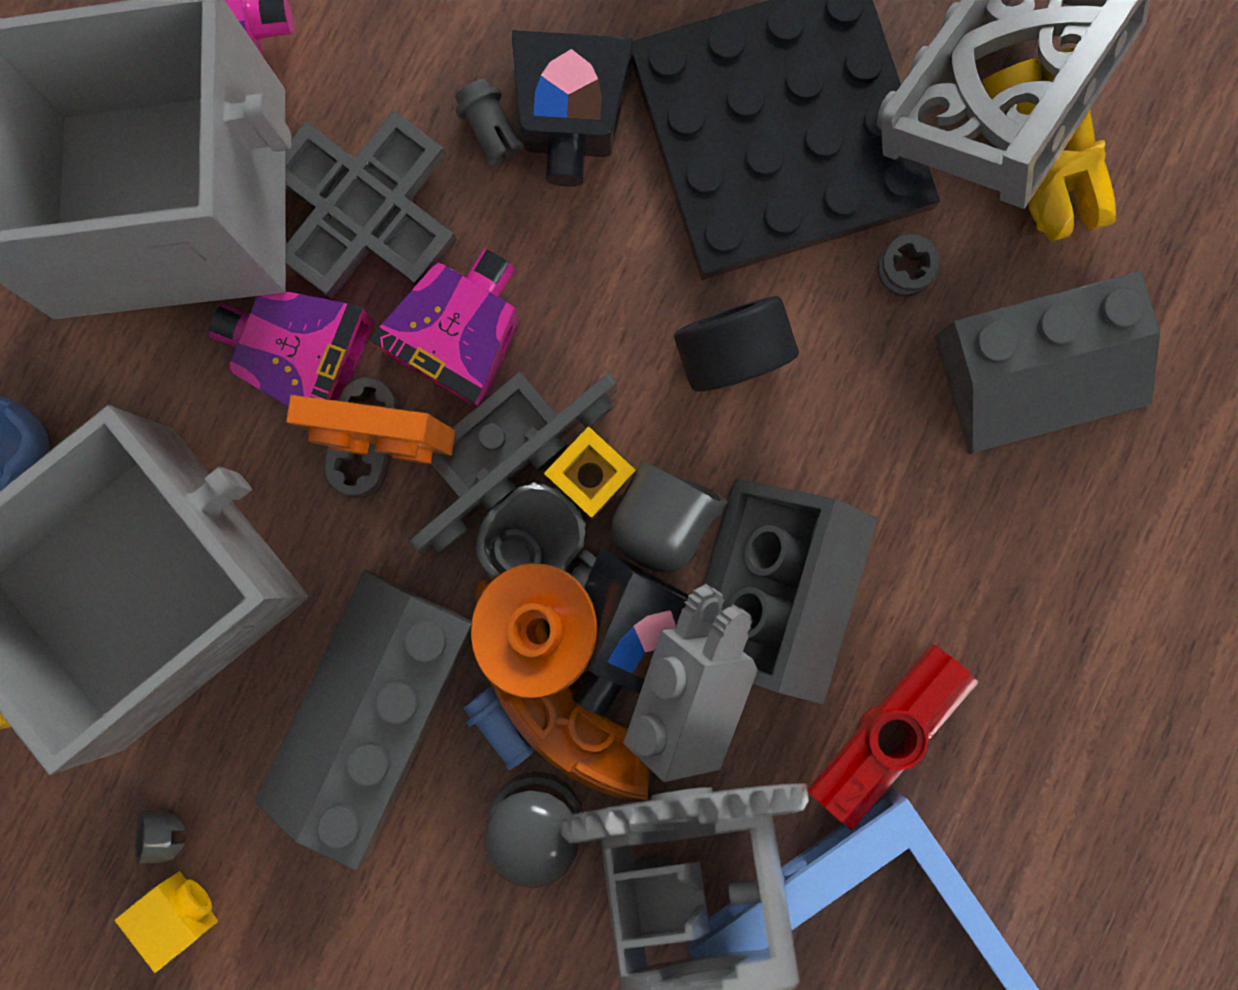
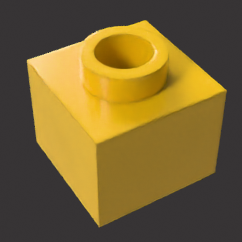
M588 426L547 469L544 475L570 501L574 502L587 517L593 520L628 483L636 470ZM588 465L598 467L603 475L601 483L593 488L584 487L578 480L580 470Z
M180 871L157 885L114 920L154 973L159 971L218 922L211 912L212 902L206 891L197 882L190 879L187 880Z

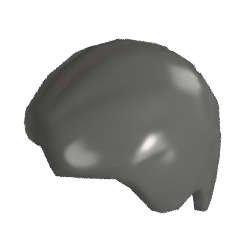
M533 482L530 485L514 489L502 502L494 506L486 514L478 531L475 544L476 555L484 572L492 581L513 567L531 563L550 565L566 572L584 547V527L586 523L582 519V514L576 510L575 503L569 501L559 488H551L548 485H539Z

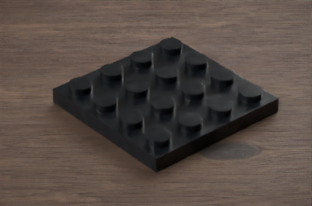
M767 0L633 41L632 64L701 280L934 209L940 203L929 166L901 156L896 160L883 156L881 129L877 126L878 112L886 95L891 91H897L901 83L873 0Z

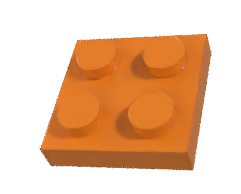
M290 395L286 420L289 424L308 430V442L328 446L330 450L368 455L369 444L376 445L375 452L392 455L393 459L422 464H431L433 453L452 456L456 430L427 413Z

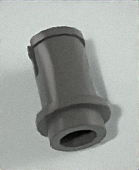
M480 79L466 85L457 92L455 99L459 105L456 108V113L460 119H467L486 156L488 165L494 166L501 164V154L504 155L507 161L520 153L524 145L518 139L499 103L502 97L500 89L498 87H491L487 79Z

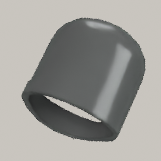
M641 461L611 517V537L616 547L637 564L653 571L673 573L682 570L693 560L699 543L710 523L715 517H721L728 503L724 497L711 489L678 479L647 462Z
M534 771L518 775L501 787L489 808L484 837L488 861L500 877L515 886L537 888L550 885L566 874L577 856L579 843H569L562 836L560 818L583 813L581 801L571 786L554 774ZM533 784L548 786L564 795L572 808V812L565 803L549 793L526 791L513 794L505 800L504 798L520 787Z

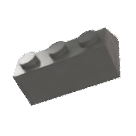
M1142 271L956 320L935 336L969 454L1152 404L1160 329Z
M735 479L704 584L706 583L723 594V608L720 609L719 613H721V610L724 611L734 604L752 616L750 619L752 621L751 629L747 633L749 636L743 652L753 659L758 669L753 681L754 685L780 694L820 704L825 703L878 522L877 517L835 498Z

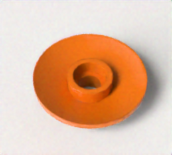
M523 564L500 574L482 593L472 618V648L482 672L498 688L519 697L541 698L566 689L579 678L589 664L597 639L596 614L592 601L584 587L569 573L545 564ZM546 620L550 625V635L548 640L541 644L536 639L535 629L540 621Z

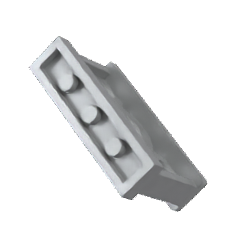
M961 0V2H954L944 17L939 33L929 47L923 46L919 49L912 62L909 75L897 91H891L886 95L880 106L877 126L881 129L883 156L894 160L901 156L1000 191V201L1025 209L1146 25L1150 0H1048V8L1034 10V0H1023L1024 2L1020 5L1013 7L1005 5L1008 0ZM1061 36L1060 47L1066 43H1075L1077 46L1072 52H1059L1053 47L1052 39L1053 37ZM1038 39L1039 59L1047 71L1055 76L1052 82L1033 81L1021 83L1002 91L991 99L981 83L975 61L999 49ZM1021 102H1031L1036 105L1029 115H1024L1017 111V104ZM935 105H942L948 108L945 113L936 116V125H952L964 119L966 115L970 119L961 127L951 131H944L922 123ZM1011 107V109L1005 115L1003 112H1005L1007 109ZM981 133L997 148L982 144L973 139Z

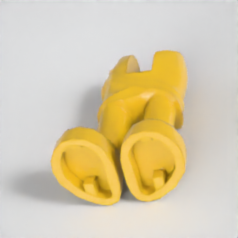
M1075 47L1064 49L1059 52H1072L1075 49ZM1033 58L1000 70L984 78L981 83L987 94L993 99L999 93L1012 86L1033 81L1052 82L1055 76L1047 71L1038 58ZM1021 102L1017 104V111L1021 114L1029 115L1036 105L1031 102ZM1091 109L1066 145V150L1062 151L1029 201V210L1036 222L1037 230L1043 232L1051 243L1067 238L1073 233L1074 213L1068 194L1069 191L1074 190L1080 219L1089 230L1110 226L1116 221L1114 191L1105 163V140H1095Z

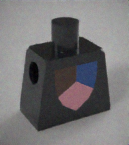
M512 30V48L523 142L526 151L547 153V182L564 187L579 186L583 184L585 156L607 157L611 155L632 71L633 38Z
M602 548L584 586L596 614L597 639L592 657L586 667L587 671L571 697L583 708L604 717L622 687L640 694L661 630L676 629L682 609L685 608V602L690 594Z

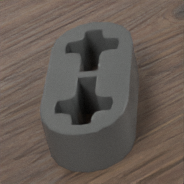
M359 378L350 382L342 390L338 400L340 402L356 404L357 401H367L370 392H375L376 400L385 405V408L400 410V403L396 394L386 384L375 378ZM369 444L368 455H362V461L371 465L372 471L369 477L359 476L356 485L350 486L351 477L341 472V466L344 461H354L357 454L328 449L325 459V474L328 482L336 491L351 497H367L383 486L391 455L375 452L376 445Z

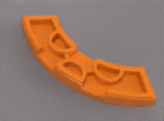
M482 580L477 585L476 605L482 593L492 581ZM544 620L540 621L535 629L536 639L541 644L548 640ZM490 681L501 706L516 729L550 764L573 780L595 791L637 803L648 800L650 769L623 744L627 728L583 708L571 697L573 693L568 687L550 696L525 698L509 694Z

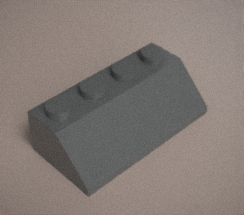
M368 570L363 571L255 800V803L296 843L356 871L371 856L471 642L472 618Z

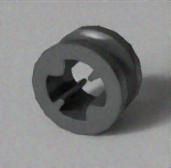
M917 234L902 235L894 239L880 256L877 265L878 277L882 285L891 293L899 296H912L921 292L936 277L940 267L939 253L935 245L926 237ZM900 252H906L910 260L920 259L922 267L914 274V277L917 279L910 280L907 271L901 270L897 272L895 270L894 264L902 257Z

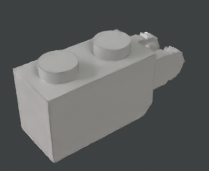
M706 583L696 590L693 589L692 594L688 595L689 598L685 602V608L682 609L676 629L661 630L623 742L663 782L721 770L758 671L753 659L743 652L749 636L747 633L751 629L752 621L750 619L752 616L734 604L724 611L721 610V613H719L720 609L723 608V594Z

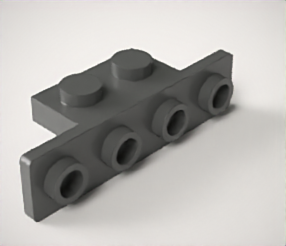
M519 371L452 428L456 430L452 456L433 453L431 464L460 498L409 540L411 546L420 553H427L434 547L439 554L453 546L469 531L468 527L463 523L482 506L489 512L494 506L502 502L514 489L518 488L512 480L531 464L540 471L555 460L567 448L562 438L580 423L585 428L588 426L592 428L613 410L616 404L611 400V397L617 392V382L609 373L606 374L557 415Z

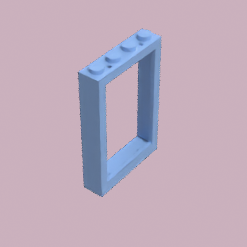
M895 789L883 795L852 831L842 824L781 867L791 930H793L909 849L1005 990H1039L909 800ZM762 902L736 906L729 903L708 918L710 933L695 940L687 941L692 958L768 948Z

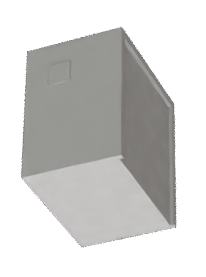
M128 0L0 19V284L53 320L286 293L285 150H291V132L285 123V88L225 0Z
M110 405L103 408L0 491V713L49 775L124 751L310 598L233 503V500L239 501L252 491L251 486L241 474L222 467H218L209 473L172 427Z

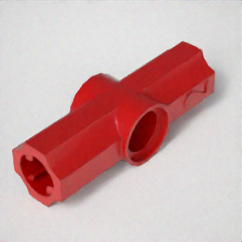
M931 644L878 706L870 708L863 714L858 723L856 733L808 787V793L852 831L902 771L913 768L922 761L928 750V741L977 685L978 681L955 658L945 653L938 646ZM900 720L905 730V739L902 745L895 751L882 752L878 743L881 728L889 721Z

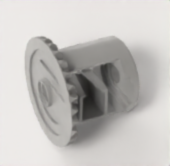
M807 784L775 785L712 793V787L687 789L652 795V801L606 808L560 818L562 836L569 843L601 841L619 990H794L799 984L800 979L773 816L803 811L809 801ZM750 830L758 880L729 884V894L733 906L762 902L769 949L722 953L647 965L645 946L692 941L710 933L700 862L635 870L632 846Z

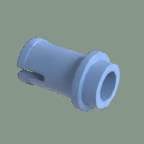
M492 685L463 707L470 717L466 720V724L469 727L474 724L478 727L503 760L507 770H511L535 751L516 729L504 711Z

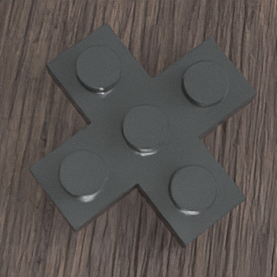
M394 110L356 158L352 157L308 122H305L291 139V150H285V187L314 208V210L286 244V265L331 300L369 252L373 253L416 286L428 271L443 259L457 241L454 233L411 202L412 198L446 157L443 147Z

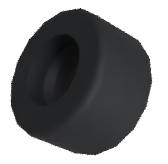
M779 296L766 297L721 311L680 328L674 335L690 386L696 392L720 389L756 378L790 363L799 355L783 301Z

